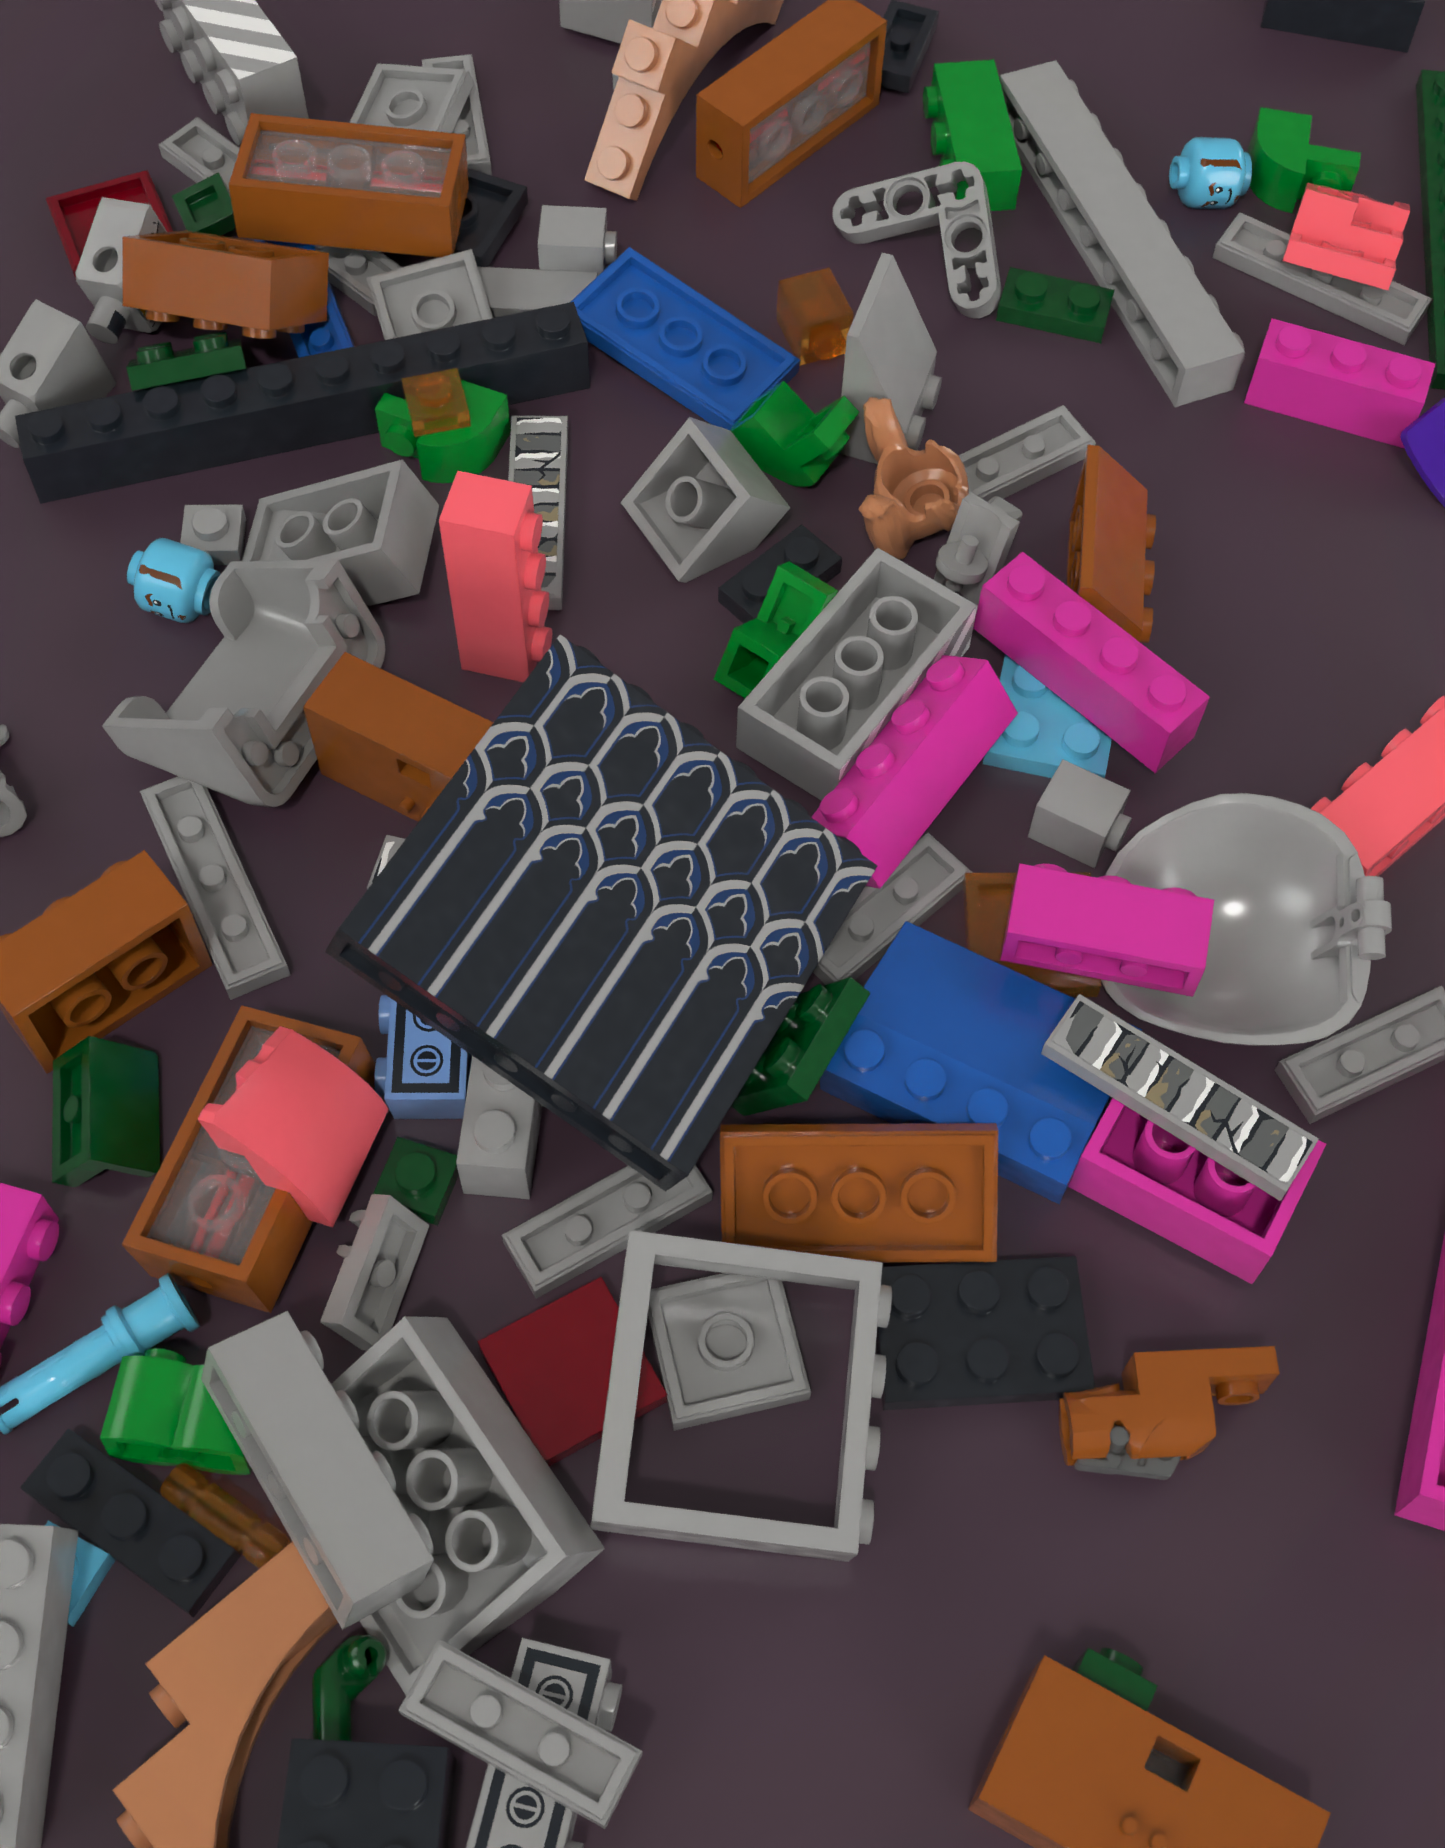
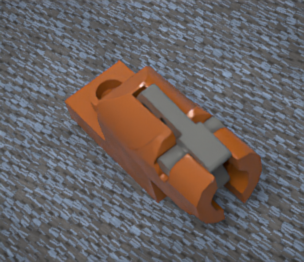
M1275 1346L1134 1352L1121 1373L1124 1390H1120L1119 1383L1081 1392L1063 1393L1064 1398L1059 1401V1431L1065 1465H1074L1076 1470L1109 1475L1119 1474L1159 1480L1169 1479L1174 1473L1179 1460L1191 1459L1205 1451L1216 1437L1212 1396H1216L1217 1403L1221 1405L1252 1403L1259 1400L1260 1394H1264L1280 1373Z

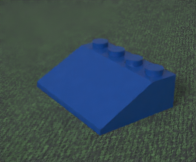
M905 921L864 985V988L870 992V995L821 1076L820 1090L891 1124L996 1123L998 1128V1175L1060 1204L1079 1159L1111 1097L1041 1054L1044 1043L1075 1001V998ZM1132 1025L1133 1027H1135V1028H1137L1138 1030L1142 1031V1029H1140V1028H1138V1027Z

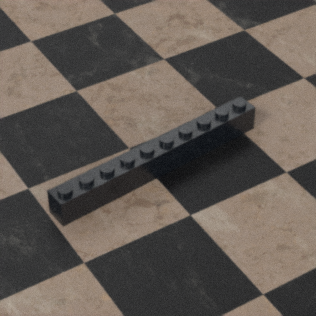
M574 302L16 415L15 420L22 458L40 504L379 433L375 408L384 393L436 410L455 378L506 394L508 405L589 389L588 342Z

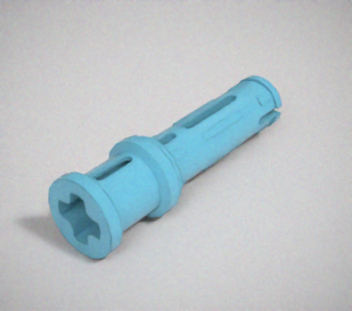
M167 1273L160 1277L159 1287L122 1309L116 1305L110 1307L105 1311L106 1315L101 1317L103 1324L101 1327L79 1338L58 1353L0 1386V1407L15 1398L19 1400L18 1405L0 1415V1431L5 1435L12 1432L13 1428L38 1414L41 1410L120 1363L123 1356H144L146 1350L151 1349L174 1333L184 1328L190 1332L199 1328L200 1323L193 1309L172 1276Z

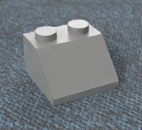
M691 417L687 419L620 502L676 579L683 583L691 581L755 550L790 509L787 502L730 430Z

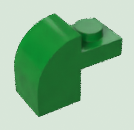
M1260 107L1248 150L1252 162V176L1249 187L1260 200L1275 209L1293 213L1296 200H1302L1307 183L1351 192L1360 168V152L1310 145L1312 115Z
M455 378L436 410L384 393L375 408L381 446L390 449L400 456H411L419 459L422 480L428 482L453 483L457 471L480 474L493 463L511 433L507 395Z
M782 381L758 397L730 431L762 471L789 485L804 487L815 484L843 450L844 445L850 438L845 430L860 412L845 396H842L814 414L789 385Z
M790 561L779 565L757 618L733 629L714 680L741 697L746 698L835 597L838 590Z

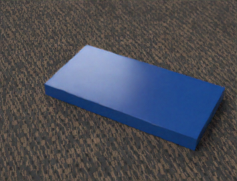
M630 247L570 301L575 304L588 342L710 424L730 430L758 397L782 381L788 383L799 372L801 361L799 358Z

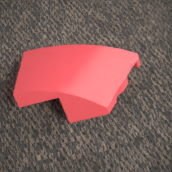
M1307 183L1282 261L1389 290L1396 271V259L1403 242V230L1410 214V205L1396 201L1393 205L1363 194Z
M280 1026L263 1044L258 1055L254 1059L248 1060L235 1074V1093L223 1105L208 1103L202 1109L198 1121L218 1148L243 1155L264 1185L289 1192L309 1221L333 1228L389 1108L364 1079L338 1058L296 1031Z

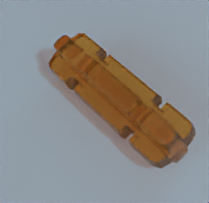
M187 1463L178 1464L161 1485L160 1493L165 1499L183 1512L190 1510L188 1514L190 1517L229 1544L237 1552L243 1549L242 1555L246 1557L245 1559L259 1569L290 1544L289 1539L283 1532L269 1522L261 1525L262 1519L258 1517V1514L215 1483L208 1486L209 1481L205 1479V1476Z

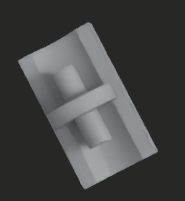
M971 492L963 498L948 541L940 548L936 557L937 571L934 580L952 591L959 592L967 600L978 605L982 585L1004 566L1023 515L1021 510L999 496H994L986 502Z

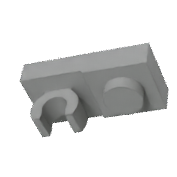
M372 1194L366 1210H358L351 1213L349 1221L359 1227L352 1246L339 1245L336 1253L344 1258V1261L320 1321L365 1351H368L392 1329L430 1226L390 1195Z

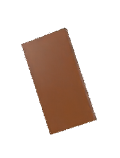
M996 1123L736 1124L720 1126L722 1242L873 1262H997L998 1128Z

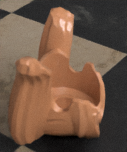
M870 397L863 405L865 432L869 448L878 465L874 477V494L867 495L859 507V511L864 516L866 531L874 548L877 549L878 547L901 560L906 557L908 550L915 540L927 537L943 529L946 531L952 529L961 501L969 495L968 477L960 457L951 449L939 446L934 440L926 442L925 450L917 451L910 449L895 415L891 399Z

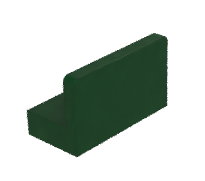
M88 1036L53 1060L52 1183L76 1188L105 1169L142 1177H151L160 1169L158 1056L153 1051Z

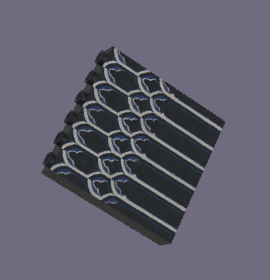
M560 634L338 928L325 952L666 1192L686 1178L692 1171L868 883L877 865L862 855L860 849L853 842L844 837L836 836L810 817L808 811L801 804L792 799L784 798L759 780L756 773L749 766L740 761L732 760L707 742L697 728L688 723L680 722L655 704L650 695L642 688L626 683L604 667L590 650L574 645Z

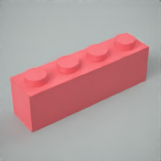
M457 471L439 518V526L461 669L525 682L536 667L537 662H540L550 649L552 643V628L545 627L549 607V592L541 590L546 568V555L538 553L543 525L542 515L534 513L531 485Z
M1445 695L1440 697L1426 711L1420 721L1422 725L1416 731L1411 733L1405 728L1387 744L1381 753L1383 759L1372 767L1367 762L1360 765L1345 781L1341 788L1343 793L1334 801L1323 797L1311 808V810L1322 814L1345 832L1358 852L1365 876H1379L1445 818Z

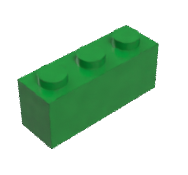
M995 59L935 63L931 86H925L923 89L925 119L933 120L931 126L933 155H941L940 166L964 161L973 164L980 171L987 187L990 211L1015 210L1022 167ZM966 181L957 183V191L954 193L957 200L966 197L965 192L969 188Z

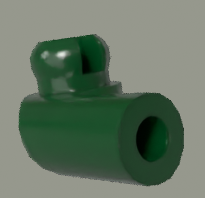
M351 1636L342 1642L315 1670L312 1677L314 1740L352 1742L351 1702L378 1676L386 1665L387 1653L385 1646L375 1636Z

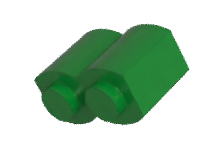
M148 1349L144 1352V1356L122 1357L100 1440L110 1457L149 1465H181L195 1470L219 1474H251L252 1468L201 1380L204 1365L187 1364L184 1356L166 1349Z

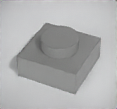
M185 505L180 543L206 551L210 554L214 565H229L231 561H242L246 528V516L243 505Z

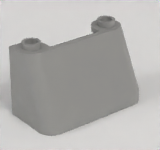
M338 559L231 561L215 581L209 599L211 615L224 638L166 713L154 699L146 696L128 697L122 701L102 725L116 746L129 757L244 803L263 807L283 805L292 796L317 760L303 709L305 703L344 652L378 668H381L384 662L385 641L381 629Z

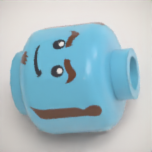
M1196 137L1185 144L1180 156H1175L1172 159L1169 171L1170 186L1172 189H1177L1181 202L1189 208L1226 209L1234 205L1239 196L1245 195L1248 191L1252 176V162L1249 153L1243 151L1241 144L1237 140L1232 138Z
M159 538L153 541L145 552L140 550L135 552L128 566L127 582L134 586V599L142 610L180 623H190L200 614L207 615L210 613L209 599L211 589L221 574L220 571L214 570L213 560L206 551L170 539Z

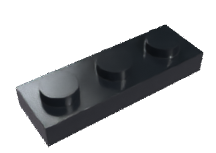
M69 1428L20 1487L29 1497L71 1528L78 1530L79 1534L101 1550L107 1552L113 1559L193 1618L240 1558V1554L233 1547Z

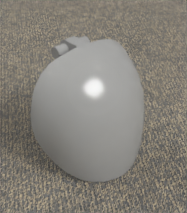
M1250 793L1219 794L1192 802L1164 815L1140 830L1118 852L1105 875L1122 877L1133 885L1160 890L1171 887L1183 888L1193 892L1198 897L1214 899L1206 968L1193 997L1101 979L1106 992L1117 1005L1138 1019L1168 1030L1203 1040L1246 1046L1299 1044L1326 1038L1349 1024L1362 1006L1367 991L1371 960L1386 957L1385 935L1392 931L1391 904L1384 901L1383 878L1365 876L1358 852L1345 832L1322 814L1297 803L1272 796Z

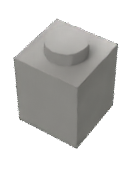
M542 205L538 236L539 270L597 272V276L606 269V264L610 265L617 259V231H607L606 208Z
M1062 759L1036 805L1028 837L1095 868L1105 849L1109 848L1116 852L1128 831L1132 818L1124 815L1123 812L1131 790Z

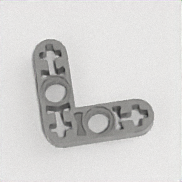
M965 161L954 162L852 188L844 192L836 200L832 215L834 223L841 235L847 241L854 244H865L940 225L948 287L956 308L964 316L972 319L983 318L997 308L1002 290L988 190L980 171L973 164ZM966 181L969 186L965 192L966 197L957 200L954 195L957 191V183ZM933 187H937L940 193L937 197L941 205L935 207L936 203L930 191ZM914 191L923 195V203L915 213L902 215L896 211V204L902 195ZM881 200H884L883 204L889 216L885 220H883L879 213L883 211L879 204ZM863 207L866 213L862 215V224L854 226L850 219L855 217L856 208ZM975 228L983 233L981 243L976 249L970 252H960L954 248L955 239L961 231ZM976 267V273L983 289L980 290V299L971 301L967 294L971 291V281L966 268Z

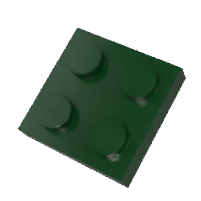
M219 331L193 337V348L173 351L171 341L139 347L138 351H136L137 358L131 359L126 367L131 389L134 391L246 369L240 338L228 340L227 332Z
M848 977L825 986L818 984L811 990L799 994L731 1107L744 1117L807 1101L865 1004L870 992L852 977Z

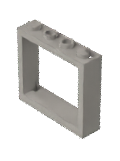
M629 1230L591 1516V1529L849 1562L858 1554L859 1544L869 1545L874 1522V1501L863 1499L865 1470H876L880 1449V1427L869 1426L871 1397L881 1399L886 1377V1356L875 1354L877 1327L887 1328L892 1304V1287L881 1285L883 1263ZM654 1264L855 1290L834 1528L624 1502Z

